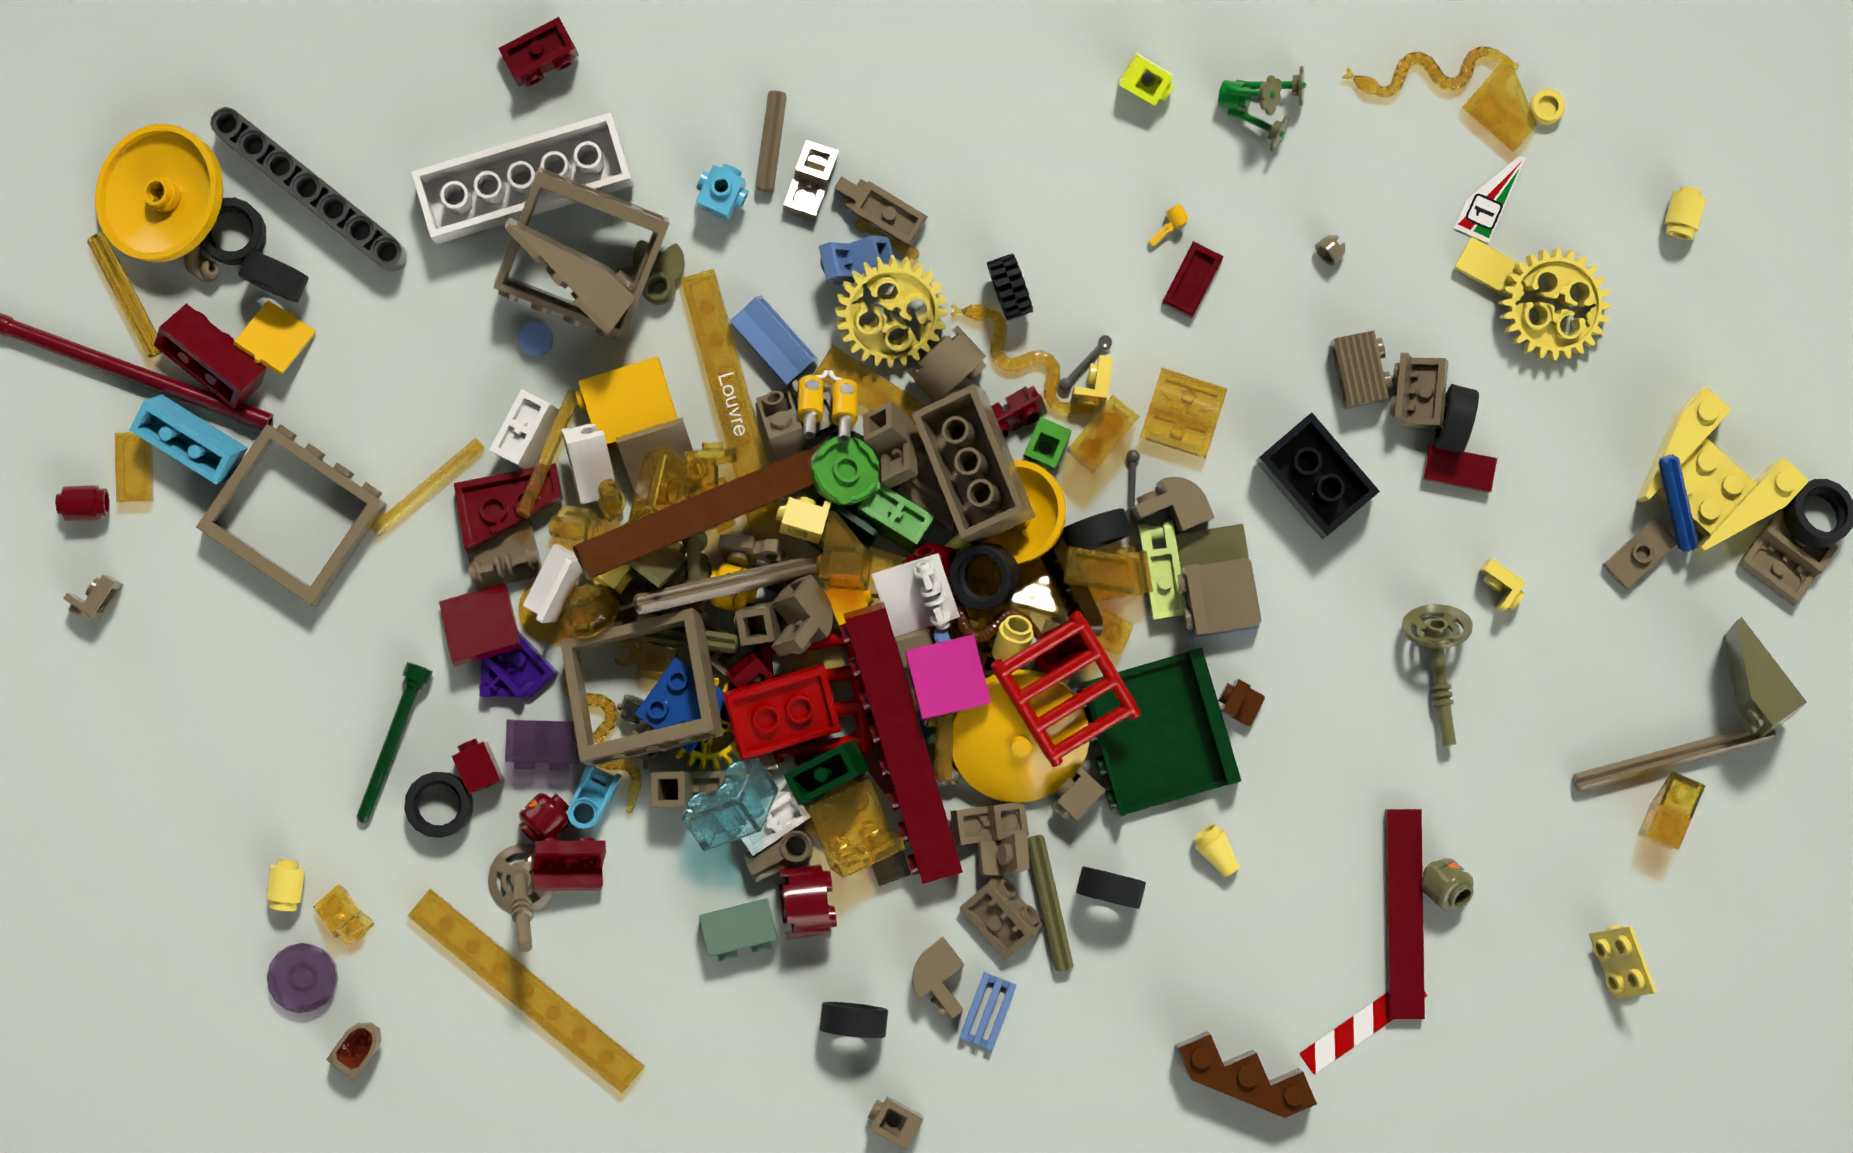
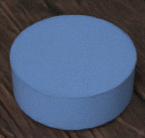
M531 321L523 325L519 330L518 344L526 354L542 356L551 349L553 334L545 324Z

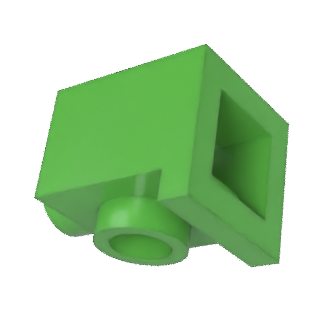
M1040 417L1023 454V458L1046 470L1051 469L1054 471L1072 430ZM1043 442L1049 443L1052 447L1051 453L1047 455L1042 454L1039 451V445Z

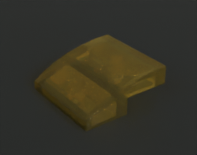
M1161 368L1139 438L1205 459L1227 388Z

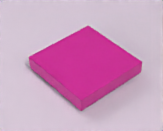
M974 634L905 650L921 720L991 703Z

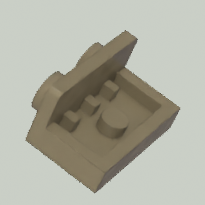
M1400 353V363H1395L1394 382L1398 383L1397 396H1392L1390 410L1392 417H1395V420L1402 428H1443L1448 361L1446 358H1412L1409 353Z

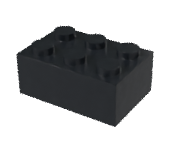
M1312 412L1255 460L1258 466L1322 540L1380 492Z

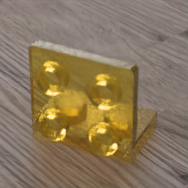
M868 779L862 780L807 807L829 868L842 878L906 849L901 836L888 828L872 782Z

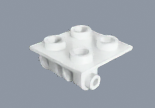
M939 553L871 574L880 601L885 604L894 637L932 625L936 626L937 630H944L950 626V620L960 617Z

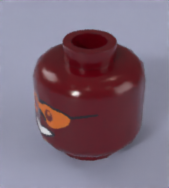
M539 793L520 811L519 818L521 823L518 826L534 843L545 838H558L570 825V820L566 813L569 806L556 793L552 797Z

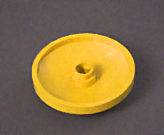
M153 124L131 132L111 150L102 165L97 179L95 209L103 233L118 250L146 262H167L186 255L206 238L219 215L223 198V177L219 162L212 149L203 139L181 127L171 124Z
M1022 669L1011 673L1020 689L1046 675L1039 671ZM995 674L985 678L991 703L955 712L951 719L949 730L950 749L959 773L974 789L1000 801L1029 802L1054 794L1068 778L1073 779L1077 774L1075 771L1083 765L1088 752L1089 741L1063 756V762L1060 765L1052 767ZM1060 682L1030 700L1029 704L1037 717L1071 698L1075 693L1063 682ZM1081 707L1045 729L1054 745L1088 725L1084 708Z

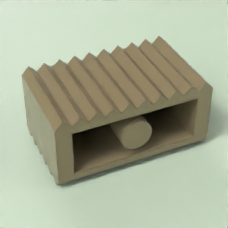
M1375 330L1334 338L1330 344L1344 409L1386 401L1389 398L1388 392L1393 391L1389 371L1383 372L1381 359L1386 356L1382 338H1376Z

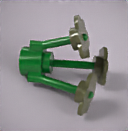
M1300 66L1299 75H1293L1292 81H1281L1279 78H1275L1274 75H1269L1266 81H1243L1237 79L1235 82L1224 80L1219 90L1218 105L1219 107L1228 108V116L1240 118L1269 132L1267 138L1271 140L1270 151L1274 152L1291 120L1289 116L1285 115L1282 122L1276 120L1271 125L1242 111V108L1249 107L1251 97H1258L1260 108L1265 110L1267 115L1272 116L1276 111V106L1281 102V89H1292V95L1299 96V105L1303 106L1304 88L1307 86L1304 82V67Z

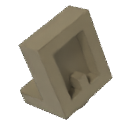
M102 575L100 579H94L87 588L85 595L88 597L85 601L71 593H66L63 599L71 604L69 610L80 618L87 620L90 616L101 619L123 584L110 576Z
M1014 833L1000 841L979 842L980 875L1012 877L1029 869L1027 834Z

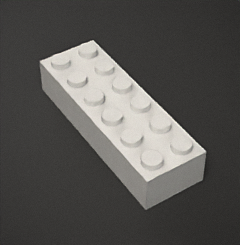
M606 113L412 171L411 173L431 239L436 244H440L504 225L509 218L517 221L538 167L604 193H611L634 186L612 113ZM542 188L532 216L577 203V201Z

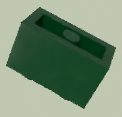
M855 739L783 775L800 806L870 769Z

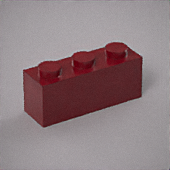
M187 303L159 326L154 346L233 410L261 386L267 369L261 362L255 363L252 356L233 345L235 340L229 334L219 330L209 322L203 313L194 310Z

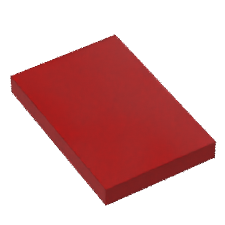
M823 663L722 693L741 761L842 731Z

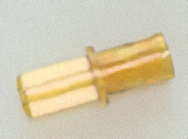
M604 480L598 487L599 508L605 514L607 521L612 522L615 519L620 522L624 518L625 496L621 492L620 485H616L615 480Z

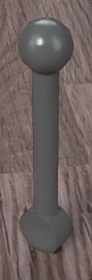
M1107 335L1101 336L1096 348L1067 378H1062L1059 381V388L1063 391L1070 390L1072 382L1102 350L1110 348L1112 339Z
M1134 449L1128 451L1126 455L1129 461L1128 509L1125 513L1129 522L1134 521L1130 509L1135 506L1136 462L1140 459L1139 452Z

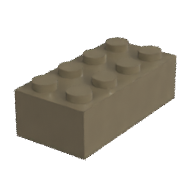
M972 384L912 413L962 540L975 545L1036 517L985 391Z

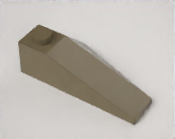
M512 218L505 222V230L537 263L541 264L544 261L548 265L546 271L558 286H562L565 289L569 286L573 290L571 292L575 299L573 302L607 335L636 299L635 291L632 289L635 286L633 281L623 271L620 270L616 274L609 266Z

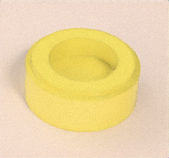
M1544 89L1537 92L1529 103L1530 116L1541 125H1551L1557 122L1565 111L1563 97L1552 89Z

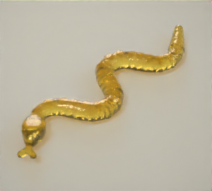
M1478 46L1467 53L1460 71L1455 77H1447L1431 56L1423 52H1410L1398 61L1391 83L1387 86H1380L1372 77L1355 76L1350 68L1346 69L1347 74L1343 75L1342 78L1353 79L1357 88L1366 94L1390 97L1396 95L1402 89L1409 69L1413 65L1422 66L1432 81L1441 89L1455 91L1466 86L1473 75L1477 60L1481 57H1489L1491 60L1507 65L1515 70L1519 68V64L1505 56L1498 49Z
M955 304L951 305L954 310L951 313L952 317L962 313L976 321L991 319L994 322L995 329L991 340L990 352L994 363L1003 370L1019 371L1038 363L1046 367L1047 376L1044 383V398L1049 407L1065 414L1094 413L1095 408L1092 406L1061 402L1057 398L1056 390L1060 380V364L1052 354L1043 350H1036L1015 358L1005 355L1004 345L1008 327L1005 317L1000 312L980 304H971L963 309H959Z
M564 667V669H563V678H564V681H563V689H564L565 695H566L567 698L570 700L569 691H568V685H567V679H566V673H565V667ZM586 692L588 706L599 707L605 713L604 720L593 732L594 744L601 743L616 727L619 713L615 702L606 695ZM629 759L598 765V767L606 770L626 771L630 775L631 782L629 784L626 812L631 814L642 787L639 767L634 762L631 763Z

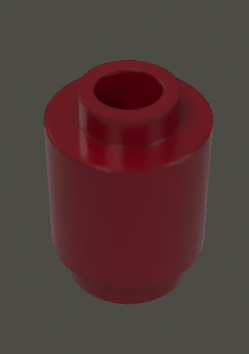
M98 485L64 486L61 493L56 494L55 505L57 514H62L65 521L99 520L101 516L109 515L110 499L108 490L106 488L100 489Z

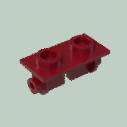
M1024 386L1022 389L1006 397L1005 400L1010 407L1006 411H1004L999 402L992 405L1004 439H1007L1012 432L1022 426L1035 423L1043 414L1047 413L1041 394H1038L1034 386L1030 388Z

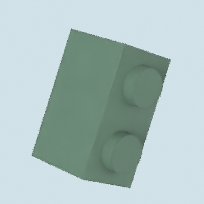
M768 898L699 915L708 956L717 955L718 961L737 957L738 949L750 946L752 953L772 948L771 941L778 939Z

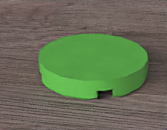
M836 436L824 442L813 455L810 466L811 480L818 493L829 502L840 506L855 505L868 498L877 487L879 481V461L872 448L860 439L853 437L850 438L849 442L843 443Z

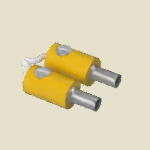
M824 370L822 375H807L800 378L798 381L797 418L804 423V437L812 439L816 436V423L820 422L823 418V379H826L829 374L830 379L834 381L832 387V422L838 426V440L843 443L849 442L850 429L858 421L857 383L853 380L836 377L832 370Z

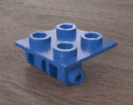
M675 657L638 708L635 715L655 729L701 719L693 669ZM715 686L719 711H721L725 706L722 695L724 691ZM698 742L680 747L691 754Z

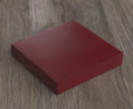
M506 582L439 601L451 662L454 667L522 648L509 588Z

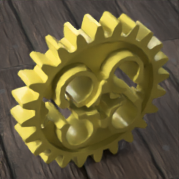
M1560 248L1553 249L1551 256L1546 249L1538 252V259L1533 254L1527 255V265L1522 262L1514 265L1519 273L1518 275L1513 273L1506 275V278L1512 285L1500 288L1503 293L1508 295V299L1498 302V305L1507 307L1508 311L1500 315L1499 318L1503 320L1509 319L1511 323L1504 329L1505 333L1512 331L1517 333L1512 343L1518 344L1524 341V353H1529L1536 348L1535 358L1537 359L1543 358L1546 353L1549 361L1557 360L1559 353L1563 360L1570 359L1571 350L1576 355L1583 354L1582 343L1588 347L1594 346L1595 342L1591 335L1599 336L1604 333L1598 326V323L1609 322V318L1602 314V310L1611 308V304L1602 302V297L1608 295L1610 290H1600L1599 287L1604 282L1605 277L1594 278L1593 274L1597 270V266L1593 265L1585 268L1586 256L1579 257L1574 261L1575 254L1573 250L1566 251L1563 258ZM1541 274L1548 278L1549 288L1546 292L1536 293L1535 297L1542 300L1555 299L1556 304L1566 307H1588L1592 304L1594 305L1585 314L1586 321L1584 318L1570 320L1572 328L1568 335L1561 331L1560 322L1564 317L1574 316L1575 312L1567 309L1555 310V306L1543 302L1515 304L1523 297V289L1526 291L1539 289L1538 278ZM1573 284L1577 285L1581 290V298L1578 302L1574 301L1570 296V289ZM1532 307L1536 308L1540 315L1539 322L1536 325L1532 324L1528 318V312Z
M894 255L890 256L888 264L885 265L880 257H876V267L871 268L868 263L864 262L865 273L861 275L853 270L851 273L855 282L843 281L842 283L848 293L837 294L838 301L844 305L835 308L836 315L844 317L836 321L838 329L845 330L841 334L843 342L851 341L849 348L852 353L861 349L860 356L863 361L868 359L870 355H873L875 366L879 365L882 358H886L889 368H892L895 358H899L902 365L905 366L907 356L910 354L915 360H920L918 354L920 348L926 352L931 350L928 345L929 339L937 342L940 341L935 329L946 328L944 321L939 319V317L948 315L947 309L939 306L947 302L944 294H937L942 289L940 282H932L934 275L931 270L922 274L923 266L920 262L910 268L908 257H905L900 265L897 264ZM864 283H866L872 297H877L879 304L871 303L876 317L872 322L865 324L861 323L859 319L862 314L868 312V309L863 299L858 300V298L863 297ZM882 284H894V289L891 293L887 295L877 294L878 288ZM917 299L923 301L922 307L914 312L920 324L924 323V325L919 327V339H916V335L913 334L911 327L906 326L902 319L912 320L907 306L911 301ZM882 306L891 311L896 307L902 318L892 312L886 316ZM901 328L905 330L902 338L898 340L888 338L890 332L894 329Z

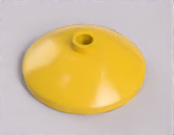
M1013 460L1036 517L980 543L999 544L1012 554L1017 564H1023L1038 559L1054 546L1063 531L1067 508L1063 490L1051 473L1035 463Z

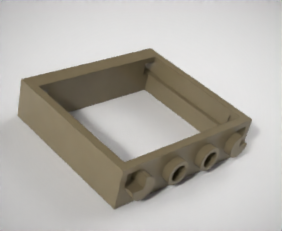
M538 167L518 222L528 226L542 188L652 231L633 279L635 286L632 289L635 291L636 299L614 328L606 335L573 301L508 277L520 248V244L513 237H511L493 288L499 290L498 294L507 297V300L517 302L520 298L531 302L530 307L538 312L550 314L552 310L564 315L563 320L572 325L583 327L585 323L596 327V333L603 337L608 336L615 339L616 336L624 338L670 224L669 218Z
M266 424L196 528L308 604L317 607L387 504L379 499L382 492L369 483L365 482L361 487L352 481L351 478L354 473L339 463L331 467L322 460L326 454L309 443L303 448L294 442L297 435L283 425L279 424L277 429ZM272 441H275L367 503L311 586L217 523Z
M677 606L671 608L669 614L657 616V614H644L638 616L636 622L628 624L612 622L604 625V630L592 633L591 630H580L571 633V638L560 640L580 762L594 767L724 736L702 614L690 608V606ZM685 626L701 719L594 744L579 652Z

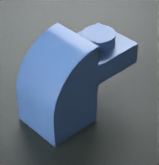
M871 235L849 244L829 242L819 246L821 268L825 273L826 280H833L834 285H842L843 281L854 283L855 280L851 272L854 270L861 275L865 273L864 262L868 263L871 268L876 267V257H880L885 265L888 264L890 256L893 255L889 237Z

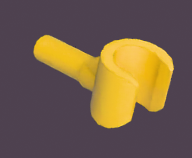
M1181 204L1165 212L1170 222L1148 240L1153 247L1168 233L1187 223L1188 215Z

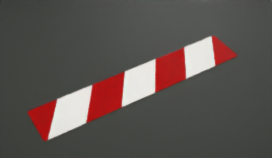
M1388 992L1300 1052V1056L1313 1074L1318 1073L1394 1020L1388 1019Z

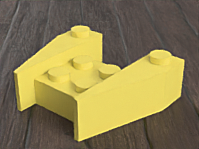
M1707 386L1696 391L1673 416L1636 499L1639 503L1650 500L1657 493L1667 502L1658 462L1661 457L1669 454H1674L1678 457L1694 526L1704 536L1698 542V547L1692 550L1695 554L1711 548L1784 508L1810 481L1784 457L1773 461L1754 481L1716 447L1707 437L1732 409Z

